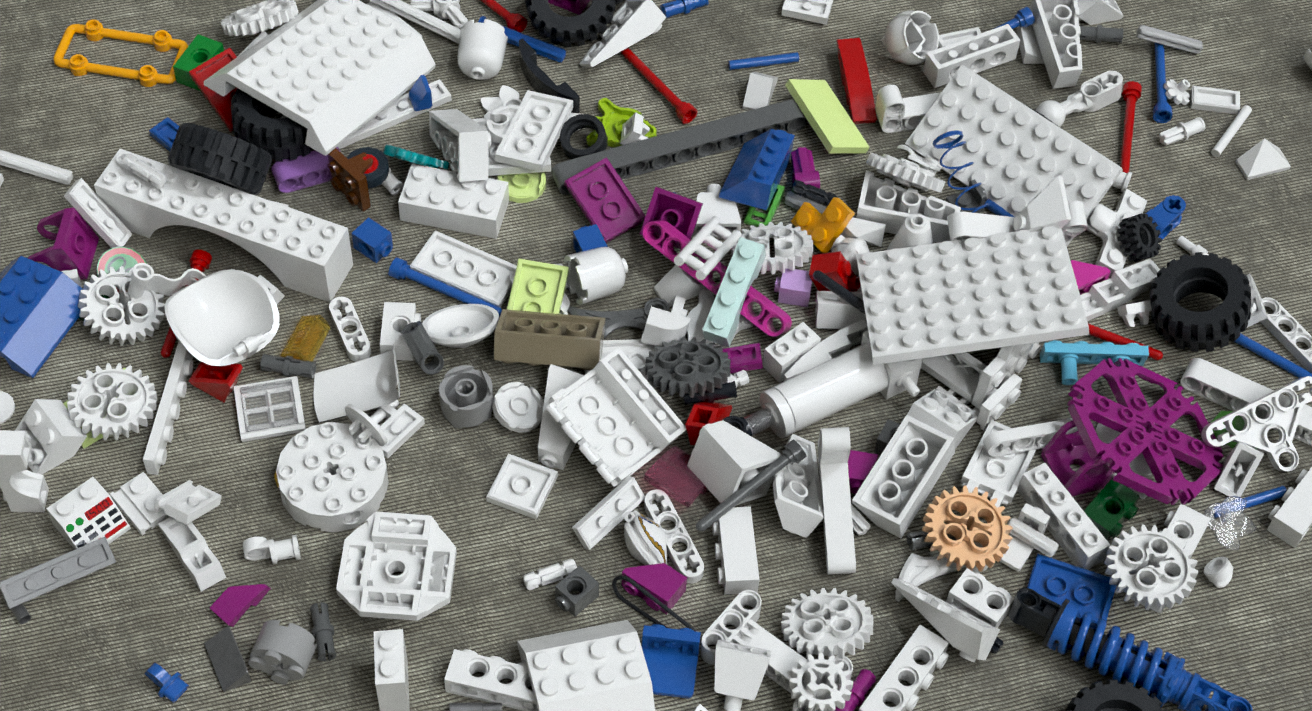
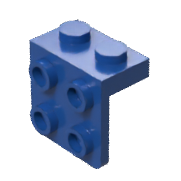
M659 624L644 625L642 650L652 681L653 694L687 699L693 696L701 632H695L689 628L670 629Z

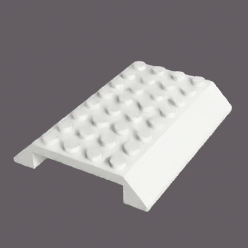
M317 0L295 16L294 19H290L289 22L283 24L207 78L203 85L223 97L236 87L306 127L308 130L305 144L326 156L414 86L420 75L424 74L426 76L435 69L436 64L420 34L375 10L370 5L360 0Z

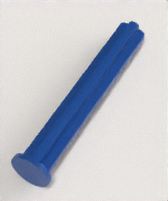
M481 16L478 22L484 23L486 17ZM502 26L505 29V35L508 37L507 43L519 47V40L523 38L538 55L559 63L565 59V49Z

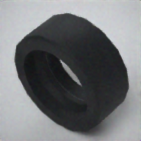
M578 114L569 118L563 124L560 132V142L565 155L570 159L601 152L607 148L608 137L602 122L597 117L589 114ZM591 128L597 132L598 139L596 143L587 149H575L570 144L571 135L579 129Z

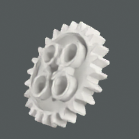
M267 0L231 13L230 16L222 19L221 25L225 35H253L289 22L290 19H294V16H297L299 12L294 0Z
M870 152L866 162L868 165L877 168V172L893 178V181L908 187L912 185L925 191L931 189L942 192L945 181L934 177L935 173L920 168L918 164L904 158L897 159L887 154L880 156Z
M769 222L767 226L759 223V227L751 225L750 230L742 229V238L765 246L766 257L761 267V274L770 271L773 275L778 270L785 273V269L794 271L795 266L803 267V262H809V257H812L813 240H811V235H807V230L801 231L800 226L792 228L791 223L783 226L782 222L778 223V225ZM770 238H774V258L770 257ZM737 241V242L735 243V245L731 248V255H732V256H733V253H734V251H735V248H736V246H737L738 241Z
M111 266L108 274L101 269L98 277L92 274L90 282L85 281L84 290L80 291L78 307L81 309L79 316L86 317L83 325H92L91 334L99 331V340L108 336L109 344H112L115 339H119L120 345L123 346L124 341L128 339L130 344L134 345L136 337L141 342H144L146 335L152 337L154 329H159L160 321L163 320L165 314L163 313L165 304L162 303L164 295L158 294L156 291L145 290L143 296L136 299L128 294L127 290L132 280L131 272L133 268L127 273L124 267L121 266L119 272H115ZM100 295H107L110 298L106 299L101 297ZM133 313H140V314H142L143 316H142V317H139V316H136V315L133 314ZM113 317L116 318L118 321H111L108 318Z
M107 363L106 370H102L99 366H96L95 373L86 370L87 378L78 376V384H72V392L67 394L70 419L75 422V427L82 426L84 434L92 430L93 438L103 434L104 440H107L109 435H113L114 439L118 440L121 433L129 438L130 430L139 433V425L147 427V419H153V411L157 410V393L155 392L154 383L149 381V376L142 377L140 369L133 373L131 365L123 370L121 363H118L116 369H112L111 365Z
M1142 524L1138 532L1132 526L1129 533L1122 531L1119 538L1115 537L1112 546H1109L1104 563L1108 565L1105 574L1112 575L1109 584H1118L1115 591L1116 594L1126 593L1124 601H1128L1131 598L1135 599V607H1138L1143 602L1145 603L1146 610H1149L1151 605L1155 604L1157 610L1161 611L1165 603L1171 609L1175 602L1181 604L1184 597L1188 598L1196 584L1195 578L1198 570L1194 568L1197 560L1190 559L1193 550H1184L1186 541L1176 542L1178 534H1174L1171 537L1167 536V528L1162 533H1159L1156 525H1153L1151 531H1148L1146 526ZM1129 557H1130V558H1133V559H1135L1137 562L1131 561V560L1128 559V558H1129ZM1166 573H1170V574H1172L1174 577H1170V576H1168ZM1141 581H1145V582H1147L1149 585H1145V584H1143Z
M822 588L819 594L814 590H810V596L801 593L800 601L792 599V606L786 605L785 613H782L781 628L782 633H784V641H789L790 648L797 647L798 654L807 651V657L809 654L812 656L816 654L819 657V654L823 653L828 658L831 655H838L841 659H845L846 652L855 655V648L863 650L864 642L869 643L870 635H873L871 608L865 607L864 600L857 602L856 594L847 597L846 590L841 594H837L836 588H833L831 593H827L825 588Z

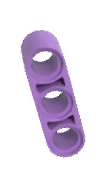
M316 150L311 151L304 157L302 155L298 156L296 160L283 159V162L273 164L271 169L278 189L283 193L328 182L331 179V173L327 166L329 163L328 156Z

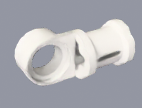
M292 535V538L280 541L267 540L264 537L258 536L248 538L243 542L244 557L247 560L256 561L271 558L272 563L277 564L279 560L294 557L296 560L301 559L297 535Z

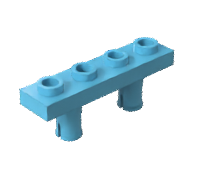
M1053 340L1044 343L1040 351V363H1061L1062 384L1074 385L1078 381L1077 364H1099L1108 358H1111L1114 364L1121 358L1122 360L1127 359L1143 366L1149 356L1148 346H1140L1138 343L1114 345L1111 342L1088 344L1085 341L1062 343L1061 341Z

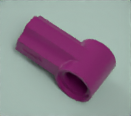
M799 147L791 152L792 183L795 180H799L806 185L810 184L820 188L819 171H815L812 151L806 147Z

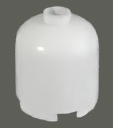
M485 19L484 23H474V20H470L461 28L457 56L458 66L468 77L486 80L499 73L503 64L508 37L504 33V27L497 22Z
M599 247L566 255L564 258V262L568 263L569 266L568 288L571 294H577L578 299H576V303L579 305L615 294L624 286L628 265L626 260L621 258L612 248Z

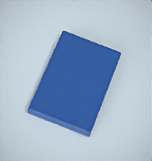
M1037 554L1027 588L1036 591L1038 594L1059 605L1066 598L1069 599L1071 603L1083 608L1080 616L1077 615L1075 619L1080 620L1085 612H1091L1093 618L1090 627H1094L1099 619L1107 621L1117 584H1109L1111 577Z

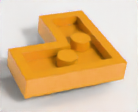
M836 197L831 200L822 214L810 203L804 202L791 220V223L796 227L800 226L801 231L807 230V235H811L813 244L821 252L828 253L835 240L855 215V212L840 198Z

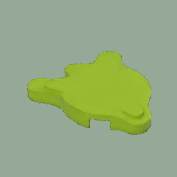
M602 98L598 101V109L603 116L595 117L604 126L608 137L607 146L615 148L622 146L620 143L623 124L635 112L640 115L642 113L635 109L618 107L608 98ZM643 119V123L650 128L649 132L643 136L648 138L655 137L657 129ZM595 130L587 135L586 138L587 145L590 147L598 139V134Z

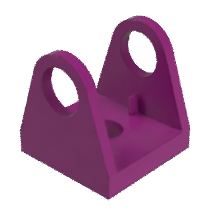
M74 207L65 208L41 219L38 222L37 231L43 237L55 240L53 246L29 256L28 259L46 263L58 271L77 269L80 280L88 279L99 241L96 233ZM44 226H56L59 228L58 233L49 232Z
M1073 420L1064 424L1057 431L1041 453L1044 463L1047 464L1072 497L1103 489L1112 479V475H1106L1109 471L1106 464L1102 463L1099 466L1095 464L1100 458L1099 456L1093 460L1091 459L1078 431L1066 434L1067 431L1076 427ZM1078 464L1081 467L1075 472L1070 468V465Z

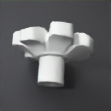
M1170 79L1164 84V88L1167 90L1165 95L1169 99L1173 98L1177 105L1180 103L1187 105L1190 95L1186 90L1190 87V83L1184 79L1177 84L1173 79Z

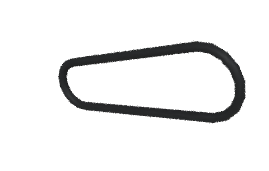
M619 575L613 579L612 587L616 596L623 603L653 623L665 626L626 600L617 589L616 582L618 580H625L631 583L684 626L696 632L688 622L631 578Z

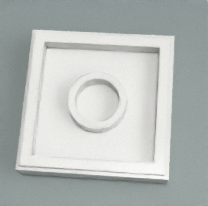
M508 454L486 496V500L492 504L537 520L558 477V471Z

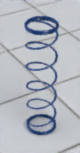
M959 130L946 132L934 139L932 143L934 148L948 149L941 156L940 165L944 168L956 169L950 175L947 182L948 186L953 189L964 190L957 197L956 206H958V199L965 192L982 184L976 183L969 187H953L950 184V179L956 172L974 164V162H969L963 166L948 167L942 163V158L950 150L966 144V141L959 142L964 136L962 131ZM960 135L948 143L936 144L946 137ZM987 203V204H984V205H982V206H980V207H975V208H962V207H961V209H962V210H974V211H972V213H975V212L978 211L979 209L988 207L990 204Z

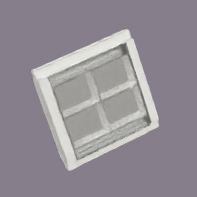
M297 376L234 386L242 442L298 433L306 429Z

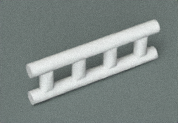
M713 216L674 258V263L677 266L686 263L695 269L698 280H704L742 236L739 230H734L731 233L719 225L721 221L717 216ZM713 232L725 241L722 243L710 234ZM704 242L716 251L713 253L701 244ZM696 253L697 255L705 259L706 262H701L700 260L692 256V254Z

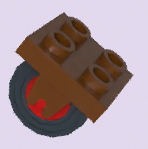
M335 148L327 155L329 162L327 166L331 173V185L336 191H341L352 206L356 205L364 212L371 207L368 188L379 186L387 179L389 174L388 159L377 148H359L352 151L347 158Z

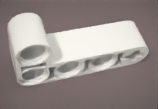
M896 85L884 86L878 92L875 107L882 131L894 133L916 129L941 92L902 98Z

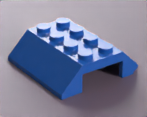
M19 256L11 261L0 273V356L6 359L12 370L34 378L80 317L81 308L78 307L80 291L84 289L63 272L23 256Z

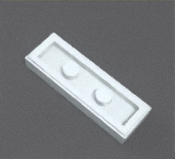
M82 178L76 180L64 197L111 248L124 246L132 233Z
M628 476L572 527L584 549L590 550L624 519V515L627 512H632L645 500V495L635 478Z

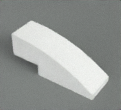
M169 517L158 523L170 546L201 592L226 578L220 562L209 549L204 537L192 522L189 524L180 523L175 518Z

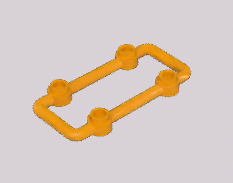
M92 19L86 25L72 24L66 28L54 54L53 61L57 67L70 69L71 73L75 76H84L90 72L139 80L140 84L144 87H152L157 83L171 84L176 81L173 66L187 49L188 44L183 40L173 39L165 30H159L154 35L103 28L102 23ZM75 33L85 34L86 38L90 41H99L105 37L154 45V48L159 52H166L171 48L179 49L168 75L157 73V70L151 65H144L140 70L88 63L87 58L81 54L73 55L70 60L63 59Z

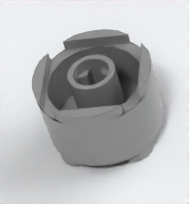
M461 365L450 369L439 385L440 405L443 416L455 428L472 427L489 420L493 411V385L489 375L482 369L479 371L470 365Z
M269 620L261 628L250 654L249 666L271 675V679L279 684H287L288 680L302 679L317 647V644H313L315 641L314 636L296 624L289 622L288 627L279 625L281 620Z

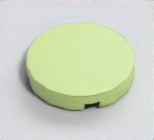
M544 172L497 176V180L508 182L509 201L516 203H528L536 200L543 194L546 188V174Z

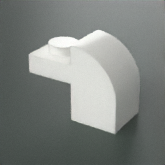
M676 296L671 312L651 306L641 342L662 347L663 341L669 344L672 343V340L681 342L682 337L686 335L691 318L686 317L688 310L683 309L686 299Z

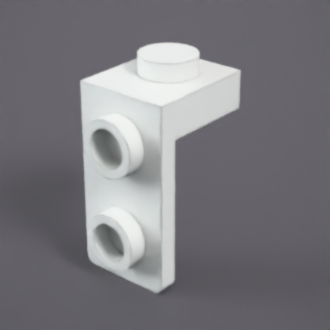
M1026 503L1018 519L1044 534L1051 516L1045 514L1042 509ZM1010 533L1012 540L1008 544L1009 549L1003 554L1000 562L1019 572L1034 548Z

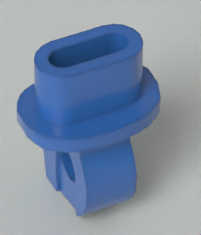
M153 663L144 673L161 688L158 696L160 698L165 696L173 703L189 687L181 679L182 675L179 672L171 676L157 663Z

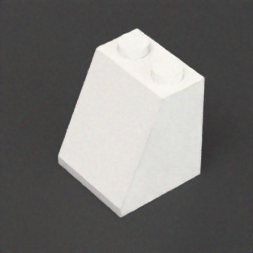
M722 420L706 424L702 427L687 466L717 500L722 503L778 459L781 454ZM774 476L739 504L766 496Z

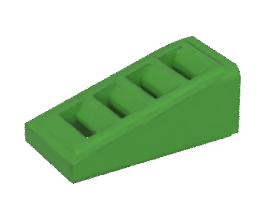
M777 186L774 193L775 198L770 202L772 205L771 207L768 206L767 210H765L768 211V215L758 212L756 207L750 206L744 223L759 227V223L762 222L751 219L755 215L766 219L762 224L767 226L772 221L785 193V187Z

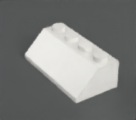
M906 415L852 499V503L875 525L902 538L954 455V438Z

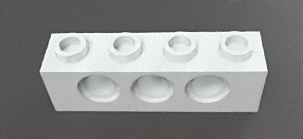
M1006 24L927 52L923 73L934 88L948 84L961 65L978 73L1016 59L1020 39L1010 25Z
M1043 463L1024 473L1018 492L1029 505L1038 507L1045 514L1051 516L1046 528L1077 567L1088 570L1103 562L1110 544L1047 464Z
M1180 504L1176 513L1170 511L1164 525L1168 527L1167 536L1171 537L1174 534H1178L1182 538L1177 537L1176 542L1186 541L1184 550H1193L1194 553L1211 518ZM1166 573L1168 576L1174 577L1172 574ZM1141 581L1143 584L1149 585L1147 582ZM1164 603L1161 611L1157 610L1155 604H1152L1150 609L1161 614L1166 605Z
M919 625L859 708V711H912L919 700L917 694L921 689L926 691L934 679L932 673L936 667L941 670L948 660L949 655L946 651L949 642ZM919 659L924 661L926 664L920 665L917 664L914 660ZM905 680L908 681L911 685L904 686L899 681ZM884 702H893L896 707H888Z
M454 649L444 678L446 692L489 703H502V706L522 711H538L534 692L527 689L531 686V681L526 663L515 664L507 662L498 656L486 657L478 655L472 650L465 649L461 651ZM476 672H483L485 674L482 677L472 676ZM505 678L512 680L509 684L500 683Z

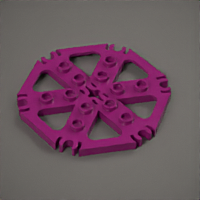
M1108 358L1106 361L1104 359L1078 380L1068 393L1072 397L1067 404L1069 406L1068 411L1091 459L1093 460L1099 456L1100 458L1095 464L1097 466L1102 463L1106 464L1109 468L1106 475L1111 476L1114 472L1117 473L1112 480L1167 505L1169 503L1174 505L1179 499L1182 505H1185L1187 502L1189 504L1223 468V465L1218 463L1223 458V451L1220 446H1208L1203 441L1170 427L1182 415H1191L1196 420L1197 427L1202 434L1203 428L1209 423L1198 402L1191 405L1190 403L1194 400V397H1183L1181 391L1184 388L1182 386L1175 390L1174 387L1178 384L1177 382L1127 359L1122 360L1121 358L1113 364L1111 358ZM1103 376L1107 380L1117 403L1095 393L1091 384ZM1135 376L1149 383L1158 384L1164 389V396L1150 408L1137 384ZM1090 419L1121 434L1111 443H1104L1099 439ZM1214 433L1210 435L1211 439H1216ZM1141 453L1156 482L1131 470L1130 463ZM1175 458L1201 469L1204 473L1195 482L1186 480Z

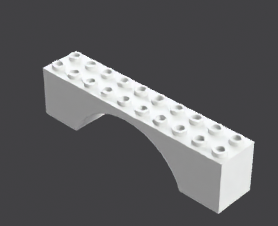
M123 149L118 150L94 184L97 196L130 232L150 238L153 232L161 227L184 225L215 233L234 242L257 257L280 279L285 287L327 302L332 301L353 266L347 227ZM127 154L137 157V160L140 159L155 168V172L158 170L165 174L166 184H163L161 188L153 186L151 182L145 181L132 173L133 171L124 168L121 162L122 158Z

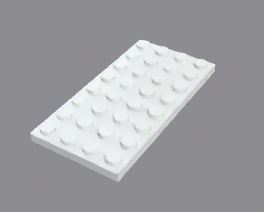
M964 65L959 67L905 142L906 146L924 158L928 155L939 161L938 166L951 175L956 169H948L940 165V158L948 149L934 148L932 143L934 139L946 132L953 130L962 131L964 136L959 142L966 141V144L950 150L942 158L943 165L958 167L974 162L973 165L962 168L952 177L967 187L969 182L974 179L977 183H982L980 186L985 189L987 200H992L1014 217L1057 176H1063L1067 201L1083 202L1087 220L1123 171L1122 167ZM960 135L946 137L936 144L948 143ZM1072 239L1066 243V246L1069 245Z

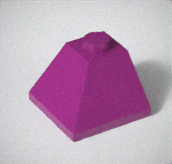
M656 186L640 235H643V228L647 223L665 220L691 239L703 203ZM655 226L654 234L657 238H660L661 229ZM675 241L673 247L681 249L680 243Z

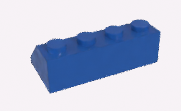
M770 129L744 143L719 193V198L767 210L790 161L795 135L783 130Z

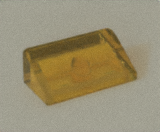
M321 315L301 316L280 357L288 355L293 356L294 359L313 361L331 328L328 322Z

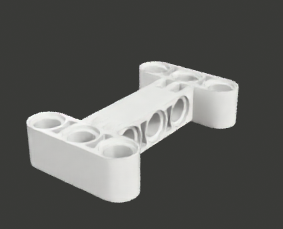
M753 590L742 591L703 634L700 650L701 658L704 662L715 665V649L709 648L708 645H717L718 640L770 650V662L765 675L792 693L793 689L789 688L792 669L797 668L799 660L807 663V659L756 623L760 616L761 597ZM748 605L753 607L754 609L746 610L743 608V606ZM734 625L736 629H728L725 626ZM838 655L835 656L834 663L838 664L843 661L845 663L843 671L850 670L852 676L853 664L851 660L847 657L841 659ZM803 678L802 685L805 690L807 688V685L805 684V679ZM837 679V680L835 681V684L838 686L837 690L839 691V690H840V684H839V681H838V679ZM797 698L793 704L792 711H807L808 706L804 705L801 708L797 706L799 700Z

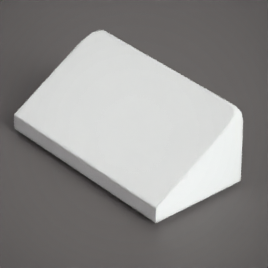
M1032 25L1026 28L1018 26L1016 31L1020 39L1019 46L1023 64H1045Z

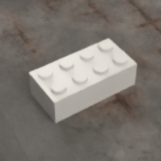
M416 164L411 165L398 201L401 221L497 239L509 203L508 182L490 178L488 180L459 182L457 179L458 172Z

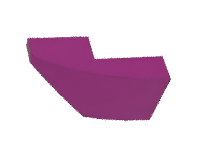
M266 584L230 586L212 604L210 609L229 626L234 627L251 605L256 607L271 588Z

